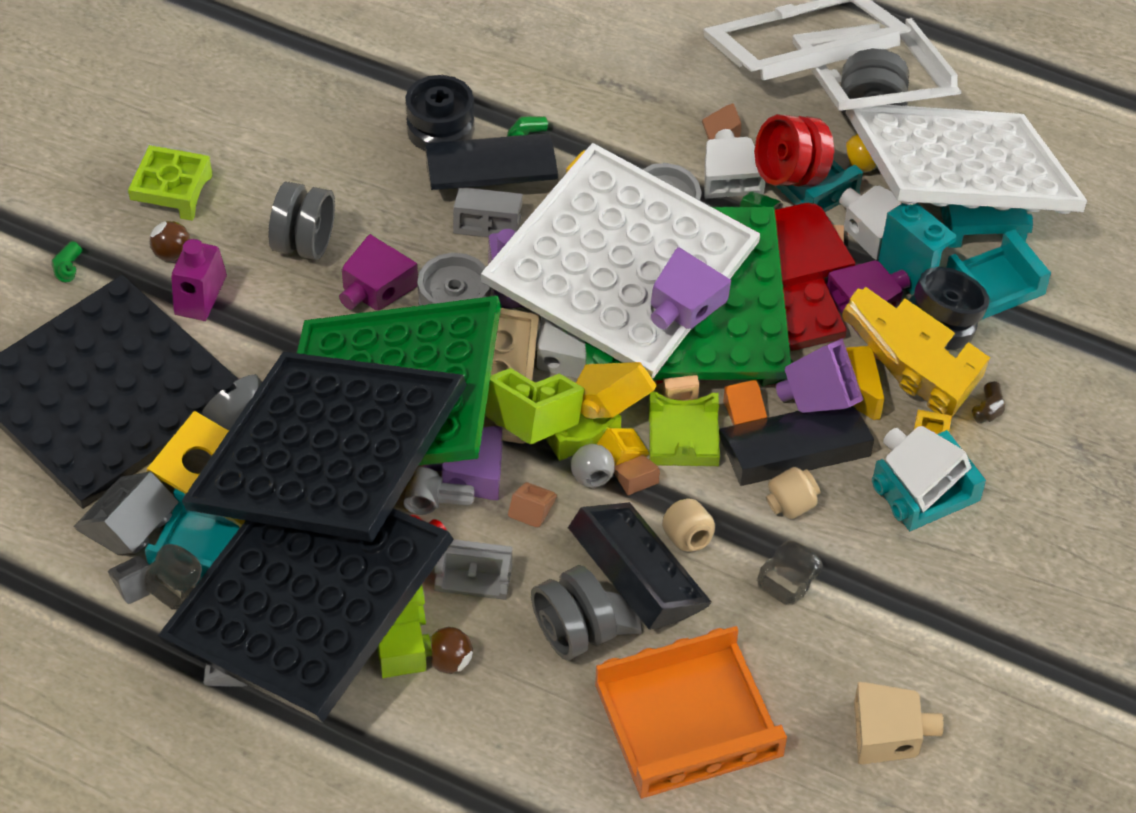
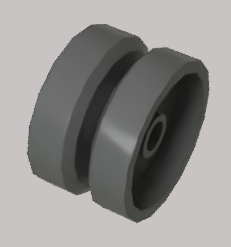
M876 48L861 50L850 56L843 65L841 88L849 99L908 91L909 69L906 62L896 53ZM900 102L886 105L907 106L908 102ZM842 110L843 115L848 118L846 110Z
M285 181L280 186L271 209L268 239L272 251L292 254L297 249L300 257L319 260L326 251L335 218V195L333 191L312 187L307 192L304 184Z
M577 565L563 572L559 576V582L548 579L532 588L531 602L539 626L547 641L562 659L570 661L588 650V643L599 646L617 635L616 619L610 601L601 584L585 566Z

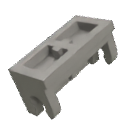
M459 188L454 204L453 233L489 237L490 234L499 233L503 229H512L517 232L521 222L520 209L523 194Z
M454 540L435 566V573H437L434 585L435 591L506 600L512 572V547Z

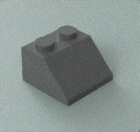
M151 471L120 477L73 527L78 532L117 555L125 553L135 554L148 544L150 539L147 536L155 528L162 527L172 517L170 511L178 504V501Z

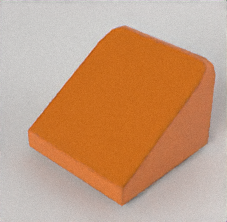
M757 380L725 387L723 403L733 425L767 418Z

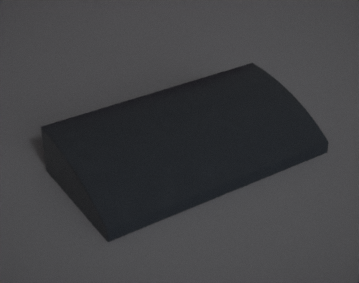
M550 133L425 143L426 167L431 190L558 180L557 163Z
M854 406L845 409L805 413L795 411L719 429L720 439L740 486L770 480L792 467H798L802 471L805 469L809 471L870 457L874 444V438L868 426Z
M630 502L580 507L568 529L649 630L679 622L709 607L712 601Z

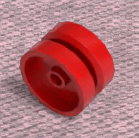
M781 114L769 117L760 127L755 141L754 156L757 170L760 176L768 184L813 187L820 184L827 177L834 157L833 136L828 125L820 118L796 117Z

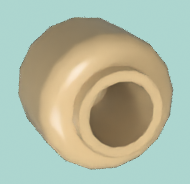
M792 467L769 481L768 488L771 494L766 496V500L775 515L782 512L788 519H795L817 505V495L821 491L812 474L807 469L802 471L798 467Z
M689 498L679 500L672 504L663 516L662 526L664 532L680 550L686 552L701 550L710 543L715 531V523L712 516L698 501Z

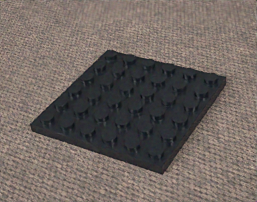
M120 275L0 352V428L84 509L99 499L120 477L133 475L151 463L194 411L203 415V409L216 394L223 389L228 394L237 388L233 382L237 381L238 378L125 276Z
M283 351L255 392L253 398L250 399L181 501L187 511L373 542L466 388L467 383L464 375Z
M394 508L391 510L373 542L245 520L158 634V637L165 644L323 723L454 539L449 531Z

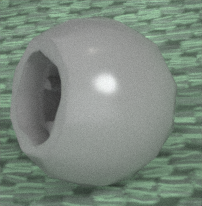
M588 444L582 446L573 455L571 460L572 474L576 481L584 486L595 488L604 485L610 480L615 471L614 457L608 449L601 445Z

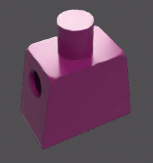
M369 234L343 265L342 281L344 291L339 295V299L350 310H353L361 302L374 310H382L418 286V265L412 259Z
M190 239L183 244V250L171 275L174 315L201 321L207 320L227 277L222 255L217 246L204 244L197 239Z
M874 260L830 272L827 287L837 309L843 315V310L858 288L863 290L865 287L897 308L902 300V290L910 287V279L908 274L902 269L889 274L879 261Z

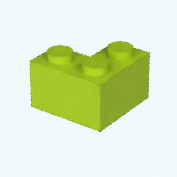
M509 368L491 375L485 416L494 421L496 425L505 428L519 437L523 442L533 444L579 424L585 388L560 373L535 383Z
M422 585L377 646L382 679L426 671V657L432 656V648L429 634L422 635L420 627L426 625L423 606L425 605Z

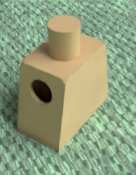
M858 682L854 698L858 764L915 758L920 753L923 736L943 735L944 723L942 713H921L920 694L918 692Z

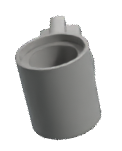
M419 467L407 484L404 506L408 511L419 515L432 513L435 508H439L440 503L469 506L474 501L475 491L471 485L442 483V478L436 471Z

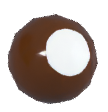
M164 221L152 230L149 239L150 248L154 255L163 261H177L183 250V244L190 240V235L185 226L176 221Z
M448 626L438 629L431 636L432 664L436 670L441 673L453 674L460 672L468 665L472 658L473 647L471 640L459 628Z

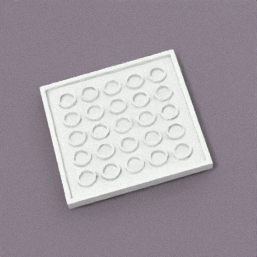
M879 105L846 110V115L897 201L913 205L917 202H923L941 207L948 204H957L967 208L990 206L999 210L1023 208L1030 212L1054 210L1062 214H1069L1071 211L1084 212L1087 199L1024 114L901 105Z
M592 143L483 270L481 282L622 363L641 362L653 379L691 330L686 329L675 321L667 329H660L652 322L650 317L656 310L651 305L654 283L677 247H680L730 279L758 244L760 233Z

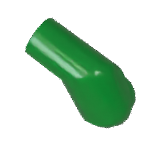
M545 116L520 117L510 128L507 136L528 135L529 132H545L548 128V120Z
M70 241L51 261L55 278L64 283L74 280L77 269L76 266H73L72 262L82 253V248L74 241Z

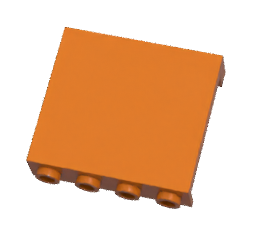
M737 626L727 629L717 628L706 635L692 639L682 638L671 645L656 649L646 648L638 654L621 659L611 658L596 666V689L641 799L784 756L787 736L782 725L774 726L737 644L739 632Z

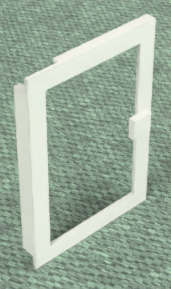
M816 0L796 6L787 4L775 7V11L704 28L703 30L704 37L738 67L743 65L750 72L760 70L761 79L767 80L845 60L861 50L871 48L888 49L900 46V34L910 32L911 28L872 0ZM847 2H853L887 27L758 60L727 34V32Z
M912 18L906 19V25L911 28V31L900 34V39L938 85V88L849 99L838 83L841 82V75L837 69L829 70L826 65L810 68L839 111L961 94V90L957 87L958 75ZM876 23L794 34L793 44L797 50L884 28H880V24Z

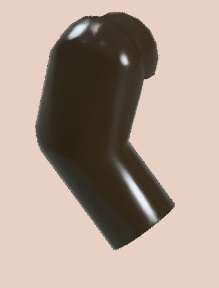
M992 381L984 385L986 399L981 401V405H976L972 409L973 417L977 423H984L986 420L991 422L1003 414L1005 404L999 382Z

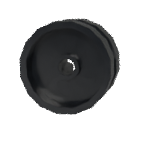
M433 75L416 81L408 89L405 97L408 138L415 147L425 151V143L472 139L475 131L473 115L474 97L471 88L464 81L453 76Z
M933 267L925 270L915 286L914 295L909 299L914 305L955 332V335L945 346V349L952 350L964 348L968 342L972 341L977 331L978 322L982 320L989 306V296L985 288L977 280L961 271L946 267Z

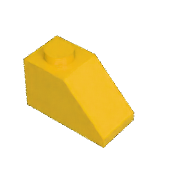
M869 346L846 347L863 397V401L853 406L869 418L880 420L885 398L874 352Z
M641 362L585 364L576 381L578 385L585 388L581 414L585 418L591 419L613 418L653 392L657 386Z

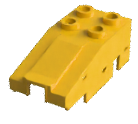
M867 287L863 290L858 288L843 310V320L853 326L894 378L899 381L900 388L911 396L917 394L927 401V406L935 413L951 415L953 417L984 376L990 357L969 342L956 358L945 349V346L955 335V332L906 298L895 308Z

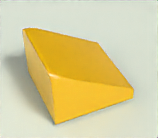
M918 409L914 430L919 426H924L936 434L946 430L949 431L952 416Z
M607 428L597 445H601L610 451L614 457L615 466L642 455L645 457L649 455L647 448L634 429Z

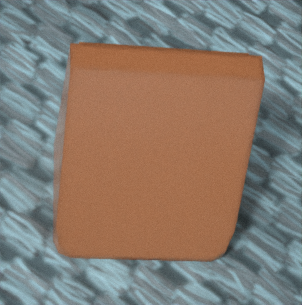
M734 103L702 119L708 140L715 139L716 133L723 129L731 130L734 138L740 137L741 121Z
M642 455L616 465L614 474L627 495H631L658 484L660 469L655 463Z
M525 482L513 493L508 516L528 525L540 527L553 506L557 494Z

